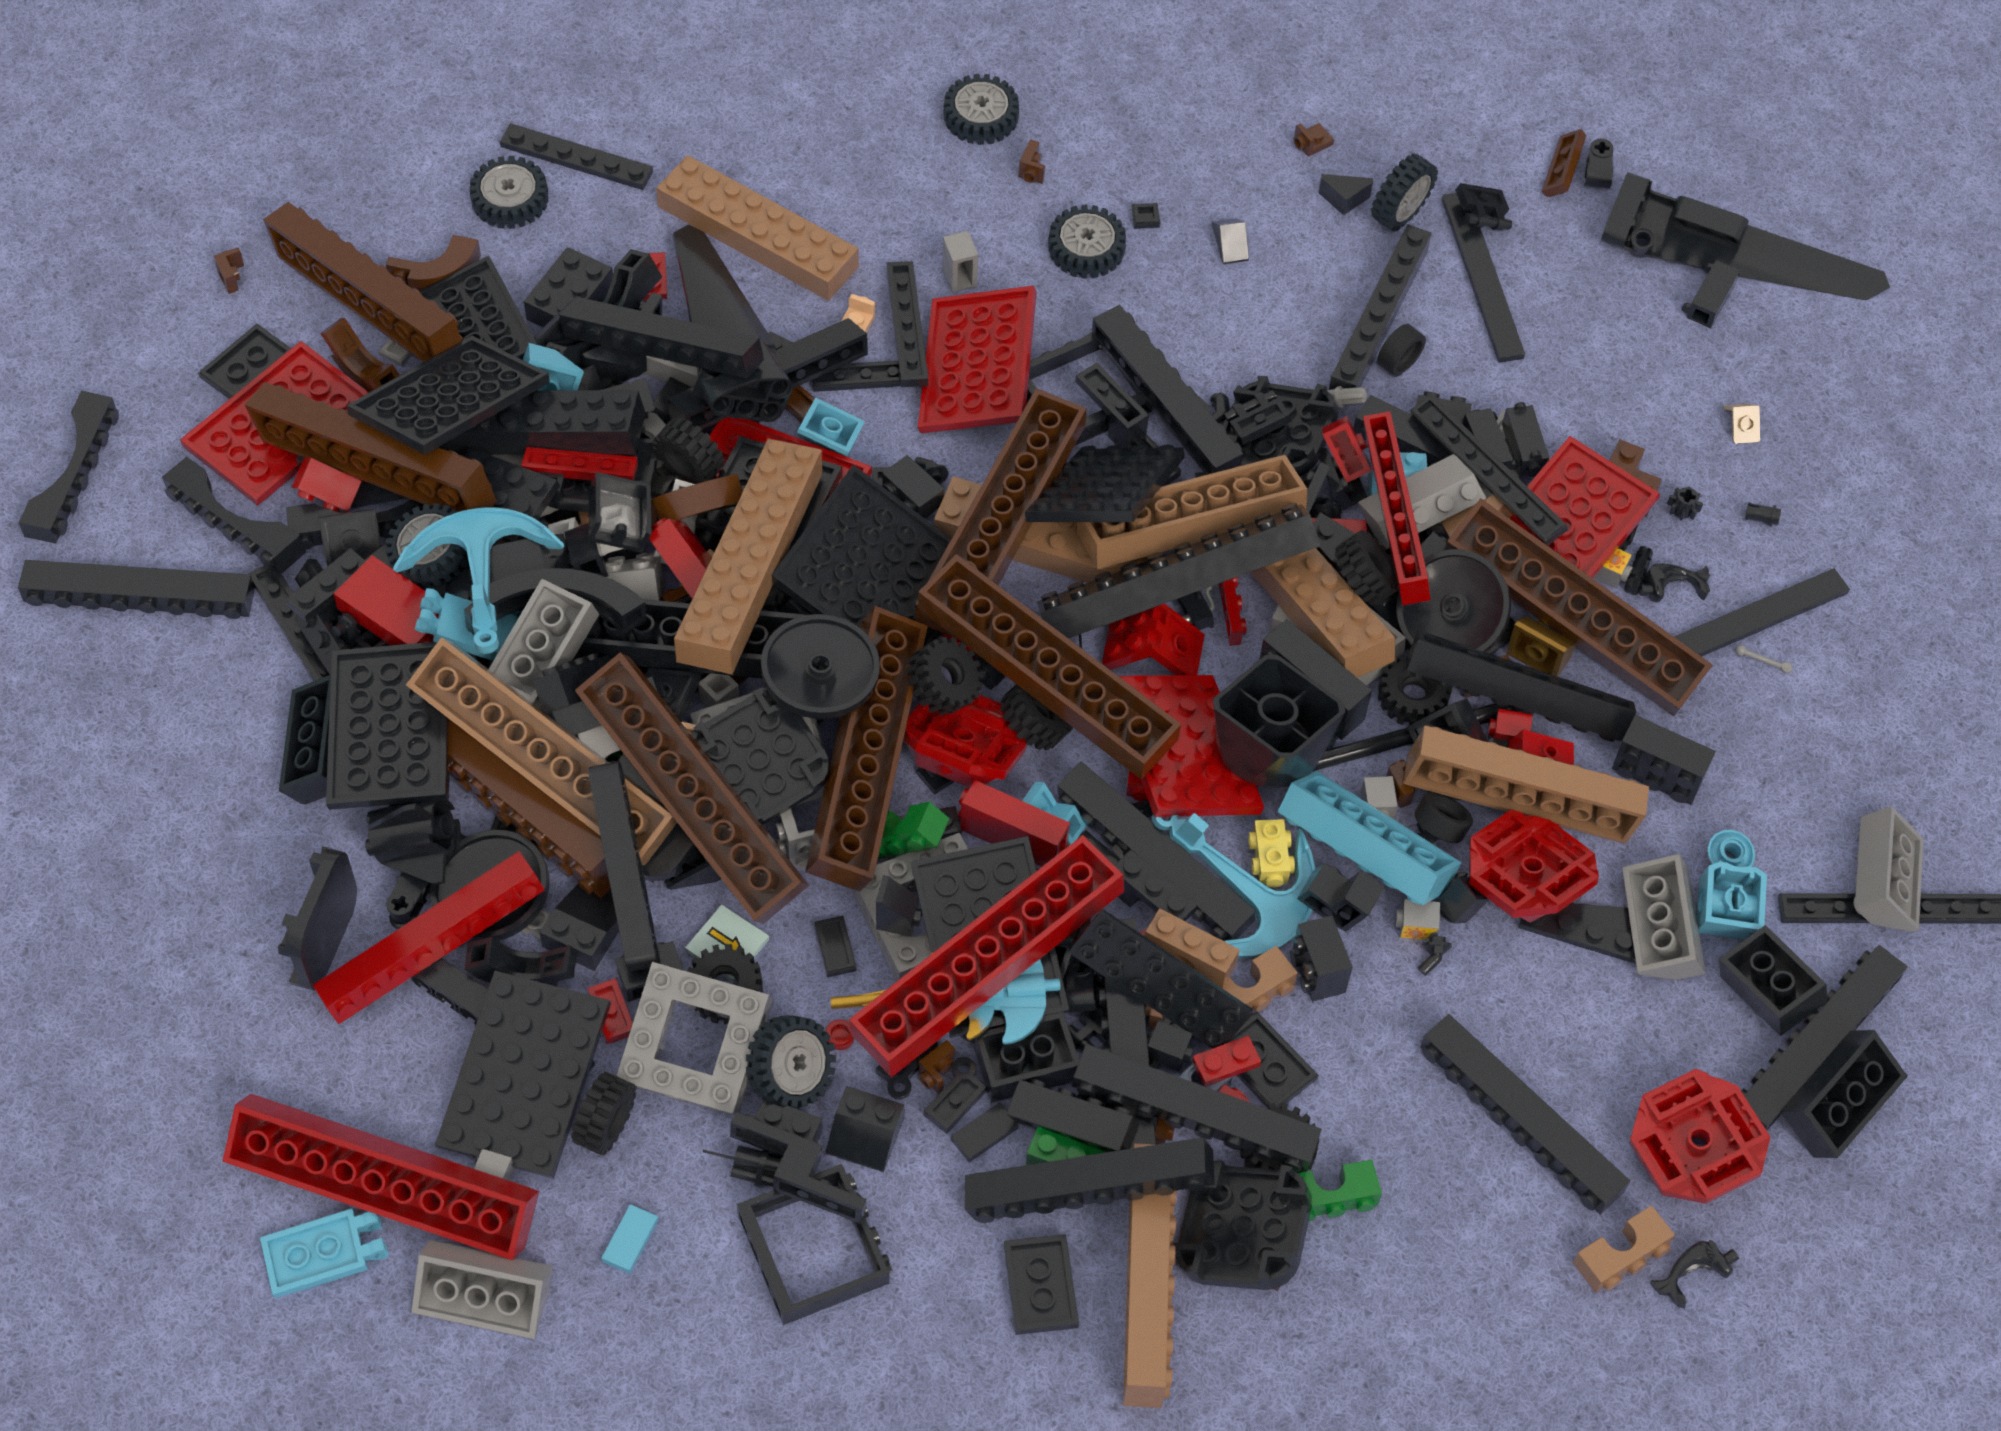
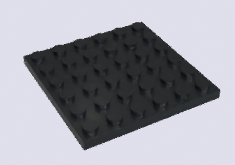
M852 465L772 574V584L813 615L822 614L844 618L861 628L862 620L874 606L915 621V604L918 600V592L929 581L951 538L855 465ZM927 627L923 647L938 639L942 632Z

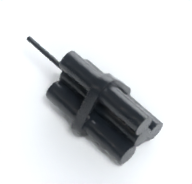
M738 1145L735 1157L703 1149V1153L734 1160L730 1177L753 1182L756 1187H760V1184L773 1187L774 1174L783 1158L765 1150L761 1151Z

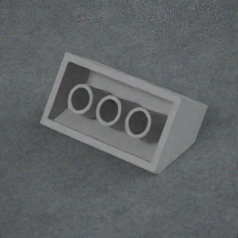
M1454 454L1406 478L1418 534L1475 505L1480 498L1486 499L1475 475ZM1377 492L1359 501L1357 504L1374 537L1387 550L1390 547Z
M541 579L489 670L543 711L532 680L543 677L542 670L572 661L599 613L591 602Z
M1892 806L1861 816V825L1858 833L1860 840L1859 852L1857 853L1858 868L1855 877L1856 896L1854 907L1870 924L1910 932L1918 931L1924 839Z
M1676 854L1622 867L1638 974L1672 980L1705 974L1689 868L1681 855Z
M430 1240L419 1254L411 1313L535 1339L549 1294L553 1266L518 1258L512 1261L489 1252Z

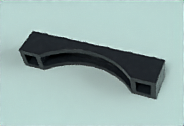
M633 249L629 250L614 268L612 281L603 303L634 310L638 307L640 302L654 289L655 285L662 278L650 254ZM565 338L559 341L548 342L545 347L558 351L580 369H583V353L601 345Z
M86 391L80 392L71 411L77 432L76 448L72 460L53 485L28 501L19 520L24 537L56 544L60 535L66 533L67 519L70 513H74L77 509L78 496L81 490L84 491L87 488L88 474L91 468H96L98 464V453L101 446L105 447L107 445L108 431L111 425H115L118 421L119 411L116 409L112 397Z
M187 456L162 476L166 486L165 493L172 501L181 502L192 515L198 514L209 527L213 529L215 527L218 528L229 541L233 542L235 540L249 555L255 554L267 568L271 569L273 567L280 573H284L306 553L300 535L282 522L250 520L226 510L214 498L212 485L206 470Z
M411 499L395 508L377 512L380 537L391 538L388 533L390 529L397 530L394 525L397 520L403 522L405 519L402 515L406 512L410 516L413 515V508L419 507L422 511L425 504ZM315 503L286 507L288 527L300 535L305 550L311 549L313 546L323 545L319 517L342 514L325 509Z

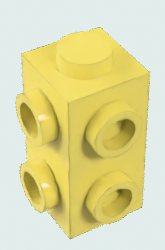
M1284 819L1256 820L1253 832L1248 833L1249 849L1255 850V858L1251 859L1252 875H1258V881L1270 888H1277L1283 884H1288L1290 874L1295 871L1294 857L1288 854V848H1291L1290 830H1285Z

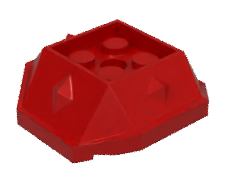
M979 694L978 698L973 700L974 702L949 715L948 713L938 715V711L932 713L928 711V704L923 707L919 703L908 717L903 740L906 742L915 764L921 768L970 788L974 780L983 784H987L995 779L1004 780L1026 751V740L1024 738L1020 740L1016 736L1018 734L1016 730L1011 731L1008 727L1010 722L1004 720L1003 715L1005 712L1001 711L1000 706L1002 704Z
M1511 809L1471 836L1469 844V884L1512 918L1521 917L1528 922H1532L1546 914L1558 913L1598 884L1599 873L1595 853L1552 820L1538 816L1523 815V812Z
M1694 1069L1642 1095L1629 1144L1661 1195L1707 1204L1761 1177L1771 1137L1738 1085ZM1700 1138L1706 1142V1145L1702 1147L1696 1146L1692 1139Z

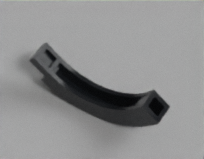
M561 568L537 569L509 575L490 583V603L495 606L496 621L514 612L524 610L541 579L591 602L599 616L613 624L623 634L647 620L646 601L626 586L595 573ZM471 603L464 609L466 628L474 635L471 613L473 603Z

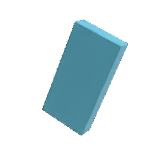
M630 1204L601 1258L602 1262L631 1274L659 1221L658 1216Z

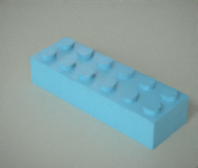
M1318 771L1292 782L1278 810V813L1285 816V819L1290 824L1302 827L1309 832L1313 839L1327 843L1333 847V850L1338 855L1355 861L1360 869L1375 874L1382 879L1386 886L1400 890L1406 894V897L1411 902L1425 905L1442 895L1450 887L1461 865V862Z

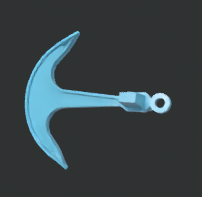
M475 508L446 516L422 530L404 548L393 567V571L398 573L413 568L416 562L435 547L442 544L452 543L463 547L468 554L473 585H471L473 598L471 613L472 627L475 633L474 644L479 653L493 654L497 653L499 642L496 634L498 630L495 606L490 603V551L492 545L501 537L512 534L526 537L534 542L545 545L548 549H563L564 544L546 526L524 513L503 508Z
M1195 813L1188 819L1178 820V815H1173L1169 817V821H1164L1161 817H1154L1152 815L1153 824L1158 829H1169L1171 840L1175 841L1188 853H1196L1256 911L1258 925L1254 935L1248 938L1224 941L1240 949L1238 959L1256 958L1275 946L1278 948L1284 946L1296 935L1298 924L1307 922L1312 909L1297 898L1316 868L1311 849L1302 828L1297 829L1294 854L1296 879L1294 885L1286 891H1275L1262 884L1206 843L1204 832L1209 825Z

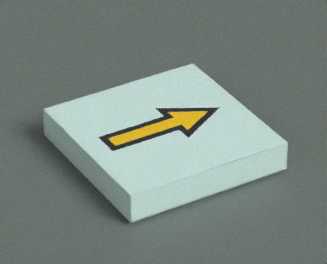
M721 905L685 947V951L693 957L696 956L700 959L702 958L701 951L707 949L710 953L713 952V945L719 944V949L722 950L725 949V944H732L733 950L736 951L737 947L740 946L744 948L745 955L750 952L755 957L768 942L769 935ZM721 974L732 983L736 980L731 974Z

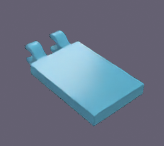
M427 588L424 598L421 600V613L416 621L415 630L434 635L433 642L437 643L442 637L452 641L467 653L494 661L519 617L509 614L497 620L498 630L496 634L499 642L497 653L482 654L476 650L473 640L474 635L466 628L464 609L473 601L445 593L444 598H442L436 590Z
M349 1209L260 1237L274 1298L368 1270L366 1261H376L389 1257L387 1245L384 1244L382 1238L363 1245L360 1232L382 1229L380 1217L369 1211L356 1216L353 1209Z

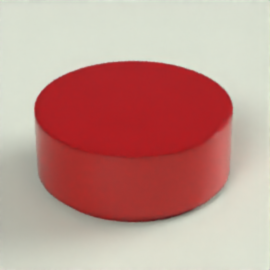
M834 1020L825 1029V1032H828L831 1036V1039L827 1042L834 1043L835 1050H845L855 1041L851 1033L849 1021Z

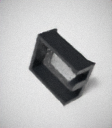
M596 472L587 491L589 493V532L587 541L643 553L651 536V484Z

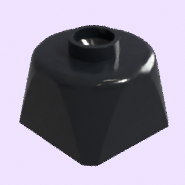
M1272 654L1263 656L1213 698L1216 745L1223 763L1241 779L1258 786L1271 788L1290 786L1292 782L1309 775L1322 758L1345 714L1344 702L1279 655Z

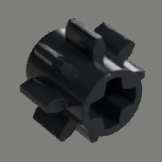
M1689 486L1682 489L1677 487L1674 494L1670 495L1667 504L1672 506L1669 514H1675L1679 517L1680 521L1685 518L1694 520L1696 513L1701 512L1703 503L1698 501L1701 494Z
M1330 496L1317 497L1309 512L1311 518H1317L1321 512L1332 519H1341L1340 514L1343 513L1339 501L1333 502Z

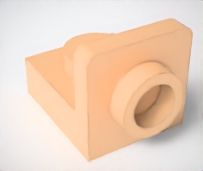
M851 294L849 297V308L841 321L850 318L867 333L875 318V302L866 297Z

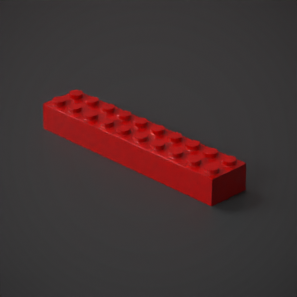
M1082 835L849 1019L852 1036L892 1078L1124 892L1123 874Z
M249 1094L235 1104L222 1162L512 1261L526 1247L539 1195V1190L254 1094Z

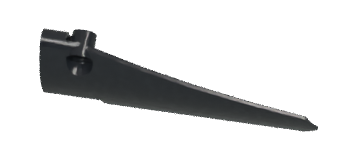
M1627 172L1601 237V241L1629 250L1638 258L1651 257L1704 269L1707 263L1714 264L1718 260L1739 269L1738 277L1860 300H1868L1890 288L1884 271L1748 225L1749 221L1739 214L1689 197L1678 196L1675 199L1651 190L1652 181L1650 179ZM1645 239L1649 244L1642 247L1637 245L1635 241Z
M687 225L674 232L672 237L681 272L690 322L760 337L764 361L747 379L696 367L698 378L694 385L693 393L706 401L714 415L762 422L776 421L781 417L793 385L775 357V344L705 232Z

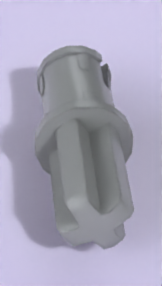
M1338 386L1333 390H1327L1334 396L1338 408H1342L1344 405L1366 402L1367 393L1363 387L1343 389V387Z

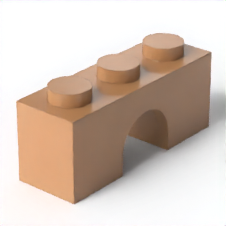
M1160 908L1145 931L1146 938L1170 954L1188 959L1196 967L1197 972L1222 989L1237 966L1240 949Z
M1275 946L1252 960L1250 974L1257 982L1255 986L1250 988L1239 987L1229 978L1223 989L1256 1012L1265 1009L1270 1004L1271 999L1277 995L1284 997L1293 991L1298 972L1280 949Z
M1652 1205L1629 1219L1622 1230V1233L1630 1242L1631 1249L1626 1251L1616 1250L1601 1237L1577 1253L1573 1264L1595 1293L1603 1288L1607 1291L1612 1290L1622 1282L1620 1277L1628 1272L1631 1275L1637 1274L1647 1265L1645 1261L1653 1256L1656 1260L1660 1259L1671 1250L1669 1245L1675 1234Z

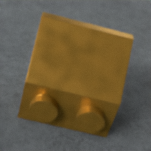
M1526 616L1515 623L1506 654L1531 668L1559 676L1571 659L1576 643L1550 630L1543 623L1534 621Z

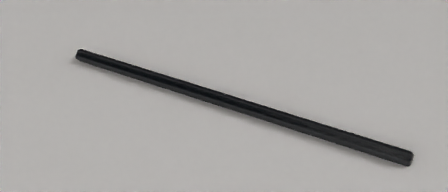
M1496 703L1473 709L1480 725L1489 723L1490 719H1495L1498 709L1521 712L1516 706L1510 704L1502 706ZM1403 728L1325 750L1313 771L1413 744L1414 741L1408 729ZM1148 799L1132 804L1146 817L1153 815Z

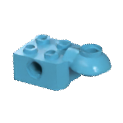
M1722 830L1716 833L1709 841L1707 850L1712 865H1709L1699 877L1698 929L1701 934L1745 940L1765 926L1767 874L1757 867H1752L1755 860V850L1748 837L1735 830ZM1724 851L1731 852L1735 859L1727 857Z

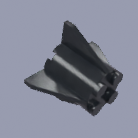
M449 771L448 800L393 804L368 812L369 839L365 842V848L369 856H375L386 867L433 885L445 883L446 856L453 855L451 852L458 850L460 840L466 838L461 833L459 818L453 819L451 810H455V808L449 801Z

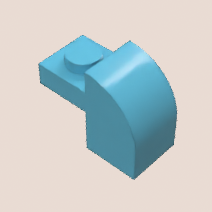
M1035 782L1022 800L1070 822L1068 846L1078 839L1086 827L1075 805L1057 803L1044 782Z

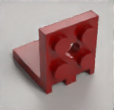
M1164 603L1110 623L1102 664L1109 670H1113L1152 657L1175 675H1198L1205 634Z

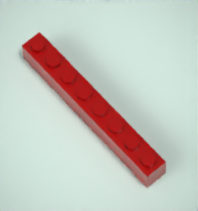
M1391 412L1363 416L1367 446L1402 605L1429 601L1431 599L1427 571Z
M518 851L313 984V987L339 1025L521 905L533 899L545 889L520 851Z

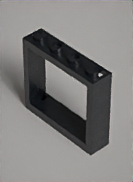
M1092 332L1081 339L1070 341L1058 349L1044 352L1041 356L1030 360L1026 403L1029 402L1036 389L1031 379L1102 349L1101 345L1092 336ZM1120 370L1136 393V395L1131 397L1147 414L1154 411ZM1103 410L1086 416L1085 428L1075 446L1108 431L1110 417Z
M842 1164L816 1173L813 1176V1179L827 1180L834 1187L844 1191L857 1190L854 1177L852 1178L851 1173L846 1174ZM772 1190L737 1204L738 1217L783 1325L889 1284V1273L893 1272L887 1254L881 1255L877 1246L881 1244L876 1228L874 1226L870 1228L866 1220L869 1217L867 1207L861 1223L852 1222L874 1273L792 1304L756 1217L800 1200Z

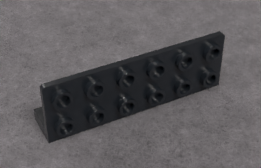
M1104 909L1099 911L1087 928L1081 926L1074 935L1068 953L1182 1029L1193 1033L1194 1037L1212 1049L1227 1044L1253 1013L1251 1007Z

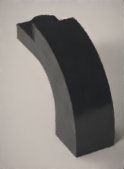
M489 937L468 943L464 970L488 983L491 982L494 971L557 987L558 981L574 978L577 950L569 945L544 952H524L509 948L495 938Z

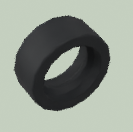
M1408 323L1400 326L1383 344L1377 357L1378 364L1393 376H1400L1421 355L1426 344V336Z
M1428 792L1424 795L1414 814L1417 822L1424 830L1449 843L1461 842L1473 824V817L1462 804L1449 796L1435 792Z

